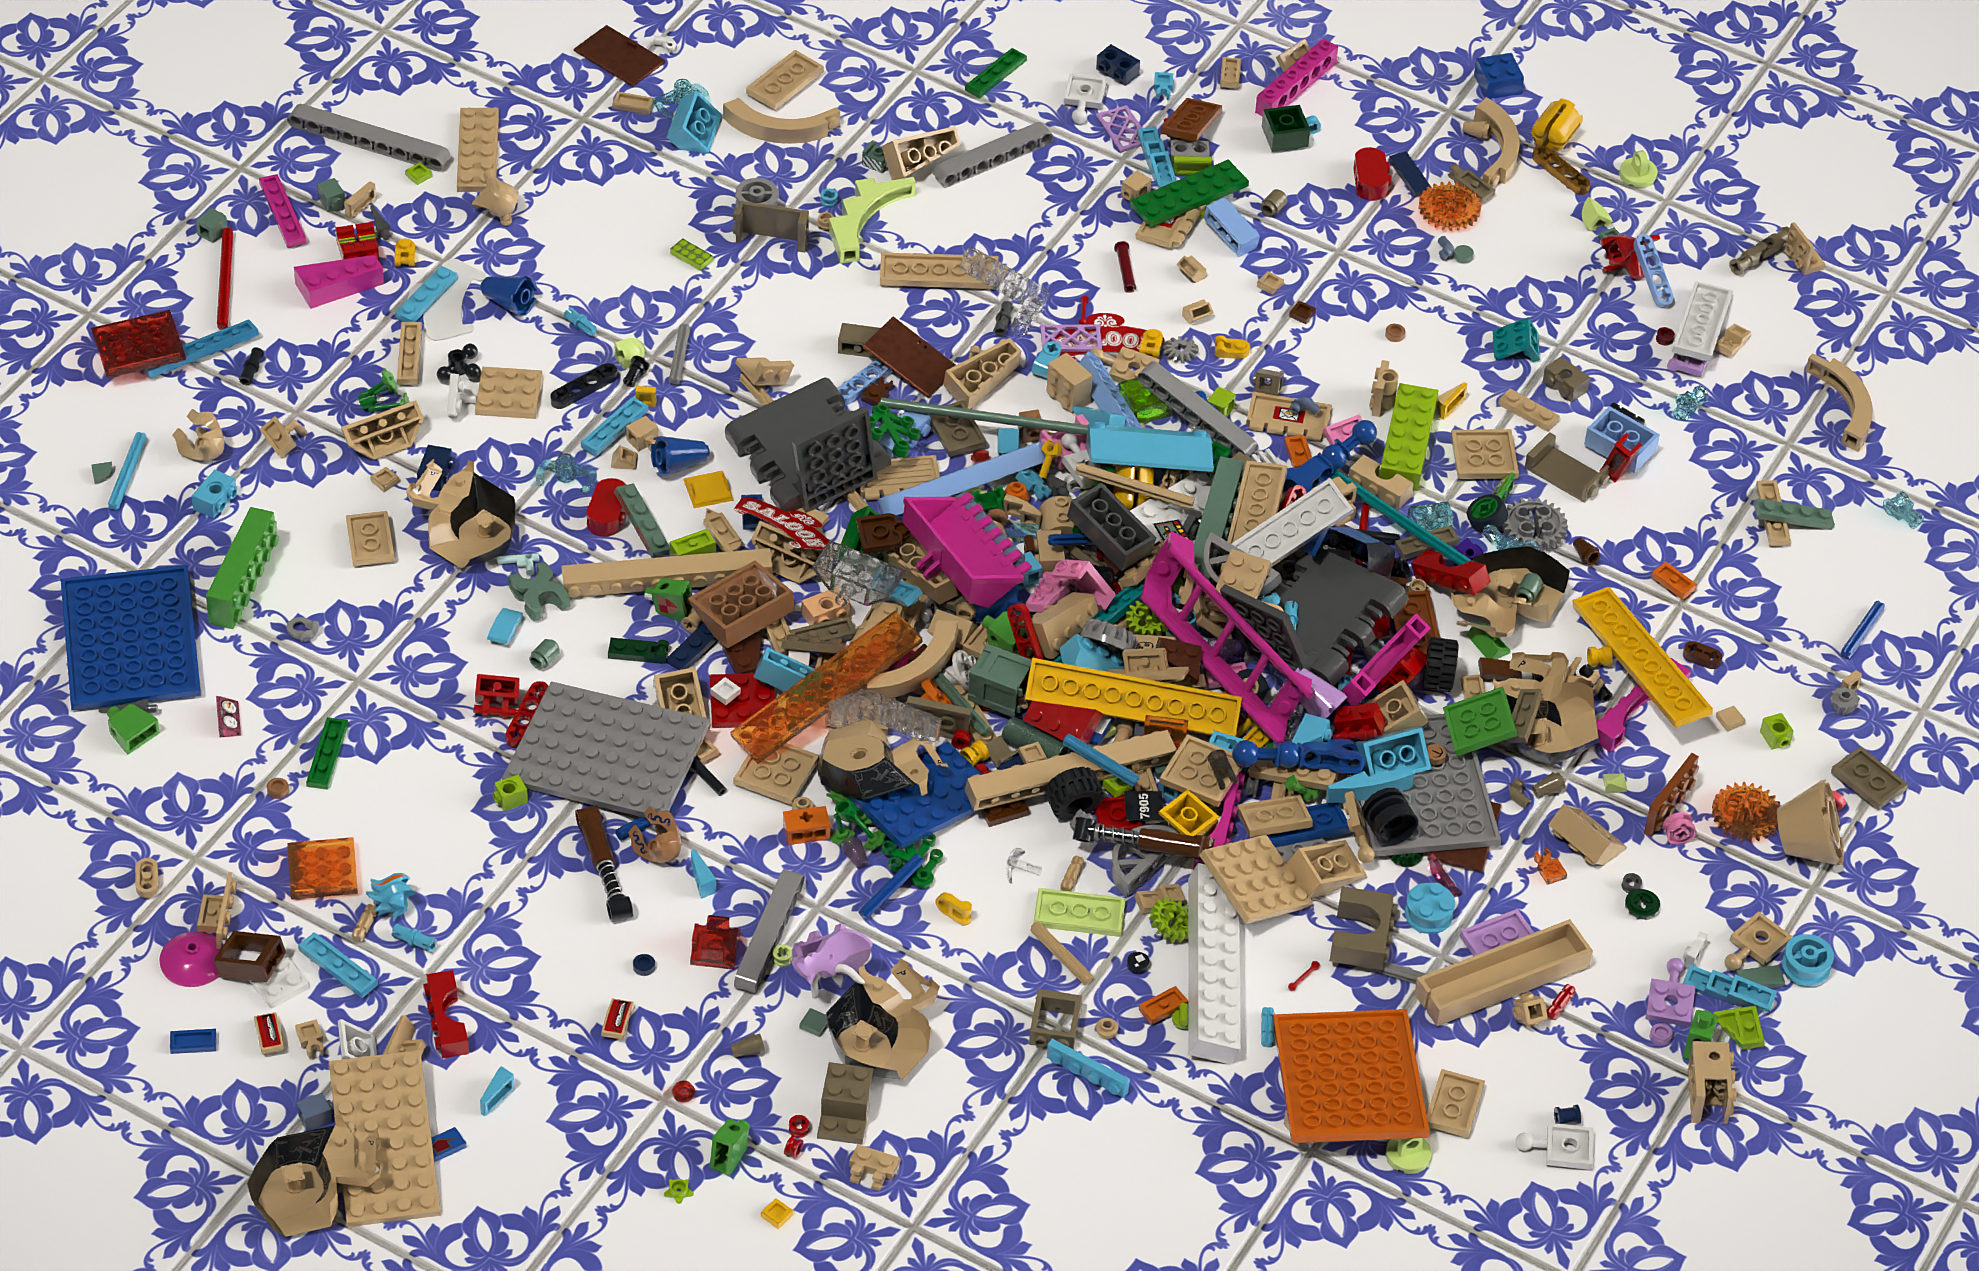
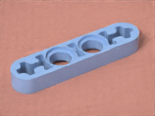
M1641 234L1633 243L1636 255L1655 304L1659 307H1666L1673 301V292L1652 238L1647 234ZM1641 241H1642L1643 243L1646 242L1647 245H1646V246L1641 245L1640 242H1641ZM1646 257L1654 260V266H1649L1646 263ZM1653 275L1660 277L1661 284H1656L1653 281ZM1660 296H1666L1667 299H1661Z
M876 359L837 388L844 397L845 406L861 397L872 383L877 385L878 379L881 376L885 379L894 371L879 359ZM870 373H874V374H876L877 376H876V377H869V376H867V375L870 374ZM857 383H860V384H862L863 386L860 387V388H857V387H854L853 385H854V384H857Z

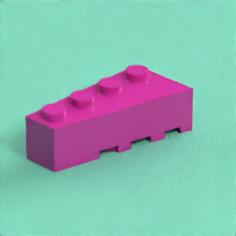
M375 255L293 267L295 285L310 309L384 284L383 267Z

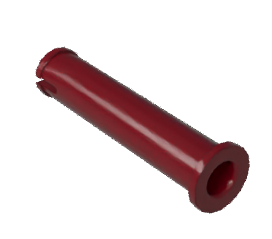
M1120 241L1114 245V250L1118 256L1124 291L1131 293L1134 292V289L1136 290V284L1128 251L1129 243Z

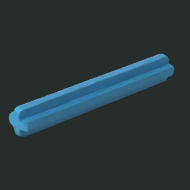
M1067 734L1064 738L1063 745L1129 785L1135 786L1138 782L1139 775L1075 736Z

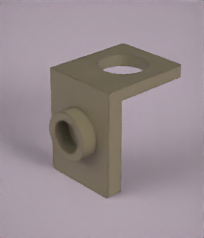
M1001 735L985 744L989 750V758L996 768L1019 753L1018 750L1012 752Z

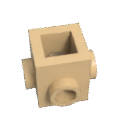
M1525 993L1520 995V999L1513 1000L1514 1007L1512 1011L1517 1022L1530 1027L1548 1019L1547 1007L1543 997L1535 996L1533 993Z

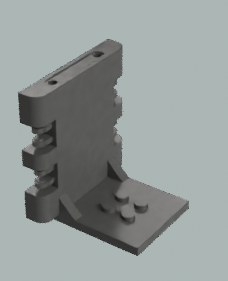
M827 377L821 378L731 421L725 427V437L738 456L743 453L751 454L749 458L751 460V473L758 482L763 479L770 481L771 500L778 508L788 513L790 510H798L800 508H803L807 513L877 479V471L891 465L888 453L878 440L872 439L868 409L865 406L854 411L844 409L845 401L843 395Z
M1319 547L1315 557L1306 552L1294 565L1296 571L1292 577L1296 580V583L1287 580L1285 584L1280 583L1268 595L1270 596L1271 593L1275 592L1279 595L1281 599L1278 606L1283 611L1287 601H1293L1292 607H1294V602L1298 604L1297 617L1299 621L1296 624V631L1289 614L1226 584L1220 589L1221 595L1293 671L1297 668L1300 670L1305 668L1332 686L1349 669L1345 659L1349 652L1345 647L1354 649L1359 645L1367 649L1376 638L1372 630L1375 623L1370 618L1380 619L1385 615L1393 619L1409 600L1406 590L1399 583L1367 570ZM1235 626L1237 631L1234 635L1237 642L1244 645L1248 656L1259 661L1262 652ZM1268 661V666L1278 670L1270 661Z

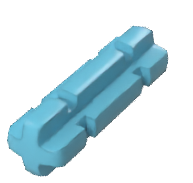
M1263 1007L1261 1012V1044L1264 1047H1271L1274 1041V1009L1272 1007Z

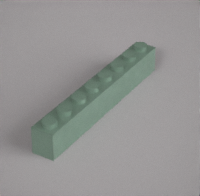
M1221 456L1194 542V563L1201 564L1199 571L1211 584L1214 583L1204 563L1205 543L1211 532L1224 540L1228 539L1230 528H1227V526L1232 524L1234 516L1232 510L1235 511L1236 496L1239 495L1240 482H1242L1244 474V461ZM1214 550L1213 558L1219 557V554H1223L1217 550ZM1220 564L1213 565V571L1219 569Z

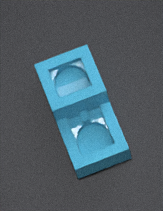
M502 608L489 631L487 640L507 645L514 637L515 628L522 621L523 613Z

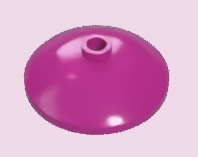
M191 931L179 934L169 940L163 947L159 958L160 968L164 976L172 983L184 987H199L216 980L219 974L214 965V959L221 950L217 949L216 936L206 932Z

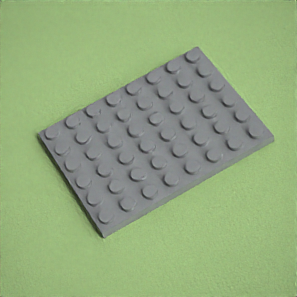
M551 681L502 780L519 774L525 787L529 790L646 818L644 813L649 806L653 807L655 811L670 810L709 729L710 719Z
M1445 714L1425 715L1429 722L1422 726L1426 747L1431 744L1443 746L1446 750L1445 761L1440 765L1430 764V770L1415 773L1413 788L1402 791L1403 796L1418 818L1416 831L1402 843L1385 846L1380 844L1371 830L1372 828L1363 817L1370 847L1374 850L1375 857L1499 846L1501 844V837L1476 750L1460 756L1456 755ZM1356 739V740H1352V741L1358 742V741H1361V740H1360V739ZM1348 746L1344 749L1351 750L1352 748ZM1358 759L1348 761V764L1355 766L1358 764ZM1366 800L1358 801L1361 808Z

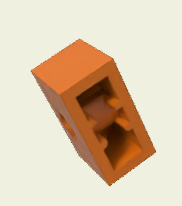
M826 806L783 811V829L787 845L830 840L831 826Z

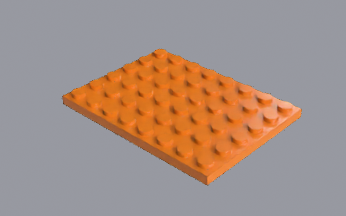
M1407 1009L1273 1014L1291 1143L1429 1138L1430 1130Z

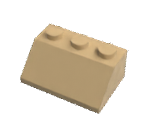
M1563 804L1548 824L1554 829L1553 834L1562 840L1565 838L1570 842L1568 846L1576 852L1581 851L1585 855L1584 859L1592 865H1605L1627 848L1626 845L1581 808Z

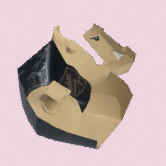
M1524 652L1512 653L1510 669L1539 674L1544 679L1541 682L1516 678L1497 682L1495 678L1493 679L1494 689L1504 687L1511 713H1513L1520 689H1541L1543 694L1528 742L1508 744L1521 756L1552 766L1599 743L1593 688L1579 682L1564 683L1569 666V660L1566 655L1561 652H1552L1551 655L1525 654Z
M871 720L829 730L822 744L818 763V776L822 785L836 792L859 799L872 798L917 784L920 787L921 796L928 793L927 780L929 770L919 759L915 751L917 747L923 745L936 765L948 768L949 766L941 761L935 751L934 741L915 736L892 750L886 734Z
M899 958V962L890 971L912 994L911 999H904L883 978L867 973L863 965L859 967V976L865 981V984L855 982L826 1012L834 1048L843 1064L874 1068L873 1077L903 1080L928 1053L931 1027L927 1018L919 1011L935 1003L940 986L933 979L926 980L909 966V962Z
M334 1115L335 1126L277 1137L256 1164L247 1183L251 1199L269 1225L285 1237L332 1226L339 1205L337 1183L369 1187L380 1178L381 1163L376 1161V1140L379 1139L378 1129L368 1134L369 1136L366 1138V1167L363 1170L355 1167L354 1135L343 1121L342 1115Z

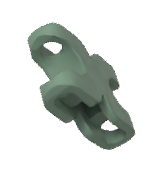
M545 561L536 564L537 572L534 578H523L518 573L508 576V585L511 592L518 601H525L524 610L532 621L542 618L541 606L544 604H554L560 610L570 607L568 592L561 582L552 580L553 571Z

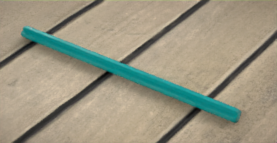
M1334 469V473L1329 477L1331 480L1339 476L1346 484L1353 482L1357 487L1356 497L1439 553H1442L1446 558L1457 565L1472 561Z

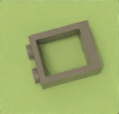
M1038 989L1030 1028L1029 1045L1047 1047L1053 1038L1074 1049L1081 1013L1082 995ZM1040 1011L1073 1015L1070 1033L1037 1028Z

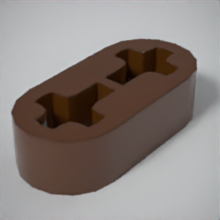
M1689 641L1684 646L1683 657L1686 660L1708 669L1720 667L1722 653L1719 650L1696 641Z

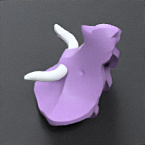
M843 923L835 925L833 934L821 936L820 932L816 930L809 933L806 942L799 941L794 943L792 948V965L796 972L810 983L812 998H815L819 991L818 981L821 977L825 979L835 975L850 976L855 982L865 984V981L857 972H859V967L863 966L869 959L873 943L865 935L847 929Z

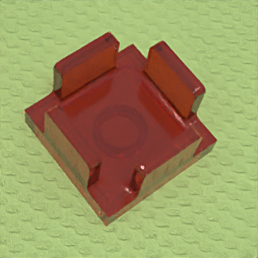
M708 915L706 926L695 923L692 935L690 965L734 970L741 929L730 928V918Z

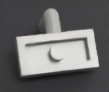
M450 373L446 414L451 417H457V413L461 412L462 403L476 404L477 396L459 394L463 392L464 380H461L459 374Z

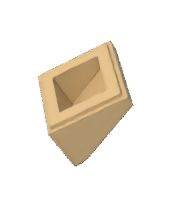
M619 445L612 454L611 468L634 470L636 468L637 453Z

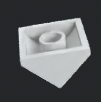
M342 1019L338 1021L342 1059L377 1055L375 1034Z

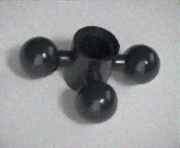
M468 343L464 345L462 350L455 349L448 353V367L442 366L437 370L438 380L441 382L450 381V373L459 374L460 376L466 374L469 379H477L481 375V368L474 363L466 364V359H474L478 354V348L474 344Z

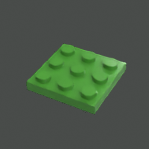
M1503 686L1443 707L1457 756L1518 736Z

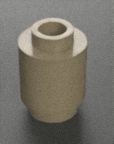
M1272 190L1262 201L1260 207L1262 213L1268 217L1276 215L1287 204V196L1282 190Z

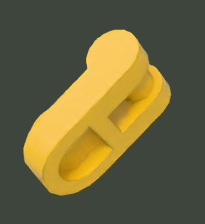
M404 238L396 242L395 267L401 266V264L415 266V243L412 240Z
M1157 329L1145 331L1139 352L1159 358L1163 343L1162 332Z
M1222 335L1215 337L1216 347L1214 353L1216 357L1244 359L1249 356L1250 344L1243 339H1228Z
M947 892L941 893L935 899L937 908L943 914L961 925L971 923L970 913L972 912V904L969 901H961L953 894Z

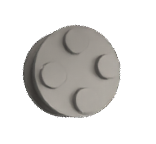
M749 178L742 181L736 188L735 195L737 200L735 207L737 209L740 201L778 206V188L767 179Z

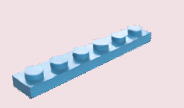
M249 319L141 361V369L149 378L159 376L164 372L177 369L202 357L250 340L259 335L258 328Z

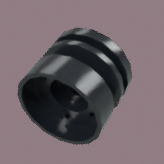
M1385 788L1377 791L1365 801L1362 807L1363 817L1382 845L1392 846L1402 843L1418 827L1417 816L1402 792L1397 788Z

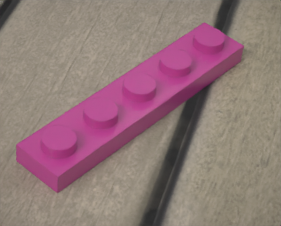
M278 174L259 178L260 187L287 248L305 244L306 237Z

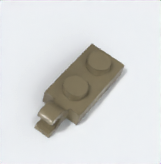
M1457 164L1449 167L1452 172L1448 174V177L1481 204L1495 195L1496 189L1471 170L1463 171Z

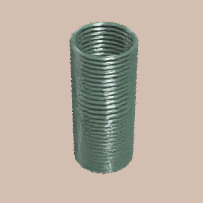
M1016 717L1010 718L1002 731L1001 736L1004 741L1017 749L1039 742L1047 759L1055 755H1066L1069 752V748L1063 745V741Z

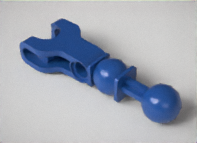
M1369 420L1356 422L1352 429V435L1344 442L1335 439V444L1325 447L1322 454L1319 452L1298 468H1287L1282 493L1296 485L1303 486L1308 493L1312 488L1325 482L1334 473V469L1343 467L1346 460H1351L1350 451L1359 444L1369 445L1374 442L1377 436V428L1374 423Z
M1332 739L1328 742H1306L1303 744L1285 741L1279 745L1277 741H1274L1273 748H1258L1253 742L1243 740L1239 741L1232 750L1234 762L1245 768L1253 766L1257 760L1272 761L1276 768L1280 765L1288 769L1298 764L1299 767L1304 765L1307 768L1330 769L1339 773H1359L1365 765V760L1358 752L1355 742L1349 739ZM1349 746V747H1351L1352 749H1351V750H1347V749H1344V748ZM1313 753L1311 757L1305 758L1306 754ZM1354 759L1359 760L1358 764H1356L1355 766H1350L1348 764V761H1352Z

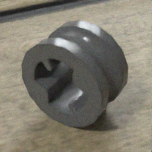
M1248 777L1245 796L1253 795L1256 798L1259 779L1252 780L1251 777Z
M1635 873L1626 874L1621 884L1623 891L1629 893L1635 889H1641L1642 879ZM1630 881L1634 882V886L1629 885Z

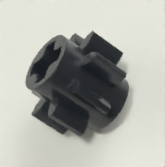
M1400 557L1394 558L1391 576L1407 578L1406 575L1410 573L1408 563L1405 560H1401Z

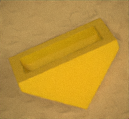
M1463 382L1438 396L1437 408L1441 419L1444 420L1465 399L1468 383Z

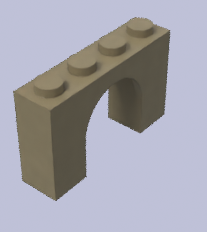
M1345 886L1341 887L1337 917L1366 922L1373 926L1375 931L1368 934H1354L1334 930L1329 961L1382 970L1383 961L1388 962L1390 948H1386V946L1390 947L1392 933H1388V931L1393 932L1395 920L1390 918L1395 917L1397 904H1393L1394 894Z

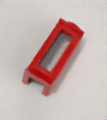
M1627 432L1614 444V448L1599 470L1601 471L1606 465L1610 466L1608 475L1610 476L1609 479L1614 483L1627 471L1642 446L1641 443H1638L1631 451L1623 445L1629 437Z

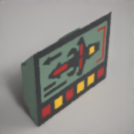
M1179 519L1153 524L1163 541H1165L1171 531L1191 540Z

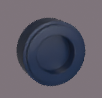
M649 954L637 955L633 960L634 972L640 976L652 974L655 970V959Z

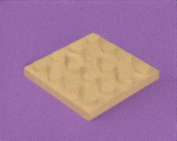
M1267 835L1205 849L1199 855L1245 924L1306 909L1313 903L1310 898H1307L1306 892L1300 887L1294 874L1289 870Z

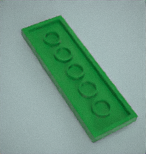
M1228 159L1131 199L1130 207L1151 228L1249 186V180Z

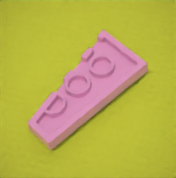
M1044 571L1042 574L1043 578L1039 579V585L1035 586L1034 593H1031L1026 606L1031 612L1042 613L1046 610V607L1056 605L1057 601L1064 598L1075 587L1068 579L1053 578L1052 572Z

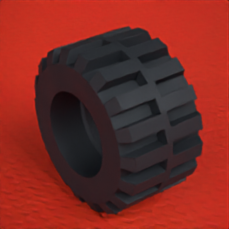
M1438 637L1430 638L1426 654L1427 664L1424 668V689L1451 692L1458 659L1459 644L1457 640Z
M1075 767L1065 770L1052 778L1045 786L1046 789H1044L1054 815L1063 820L1073 819L1076 812L1080 809L1086 814L1093 811L1104 799V792L1094 770H1091L1089 767Z

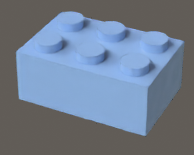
M1609 406L1587 428L1584 445L1608 458L1615 446L1614 444L1627 432L1629 437L1624 443V447L1631 451L1638 443L1642 444L1628 468L1629 471L1635 473L1657 451L1660 434ZM1618 453L1615 461L1621 464L1624 457Z

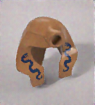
M649 806L644 815L651 824H656L657 837L651 839L648 844L645 843L643 834L637 825H634L628 832L634 853L651 862L666 863L672 861L679 856L682 846L677 824L668 810L655 811L653 807Z

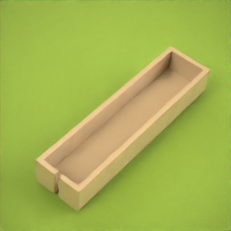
M1568 919L1418 977L1415 996L1424 1009L1427 1008V1013L1435 1025L1439 1026L1590 967L1593 950L1571 919Z

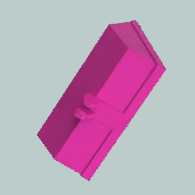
M970 492L964 494L959 499L957 497H904L903 503L905 505L902 522L928 552L916 564L918 571L925 570L923 577L926 580L933 578L943 570L969 603L989 608L1014 586L1021 583L1025 579L1023 574L1032 568L1028 561H1025L1018 567L1013 565L1022 556L1019 550H1015L1007 556L1003 553L1012 545L1009 538L1002 540L998 544L993 541L1003 533L999 527H995L986 533L984 528L993 522L989 515L976 521L974 517L983 511L980 504H976L969 510L965 508V505L974 499Z

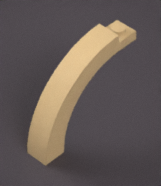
M1486 97L1476 106L1474 121H1487L1488 124L1492 125L1491 134L1495 137L1501 149V155L1498 160L1483 173L1482 180L1490 186H1495L1498 182L1505 184L1512 176L1517 163L1520 139L1517 127L1508 113Z
M736 98L723 104V119L732 127L750 137L773 143L796 144L828 137V130L840 126V110L835 107L811 117L784 119L762 114L749 107L740 98Z
M1812 353L1808 357L1805 372L1826 382L1844 398L1850 409L1851 421L1844 429L1841 443L1859 452L1867 439L1872 420L1873 408L1869 392L1861 379L1842 362L1835 358L1828 362Z
M936 620L935 631L927 648L915 660L899 669L878 674L847 673V693H867L868 700H882L902 696L922 687L921 682L926 678L932 680L950 660L957 642V621Z

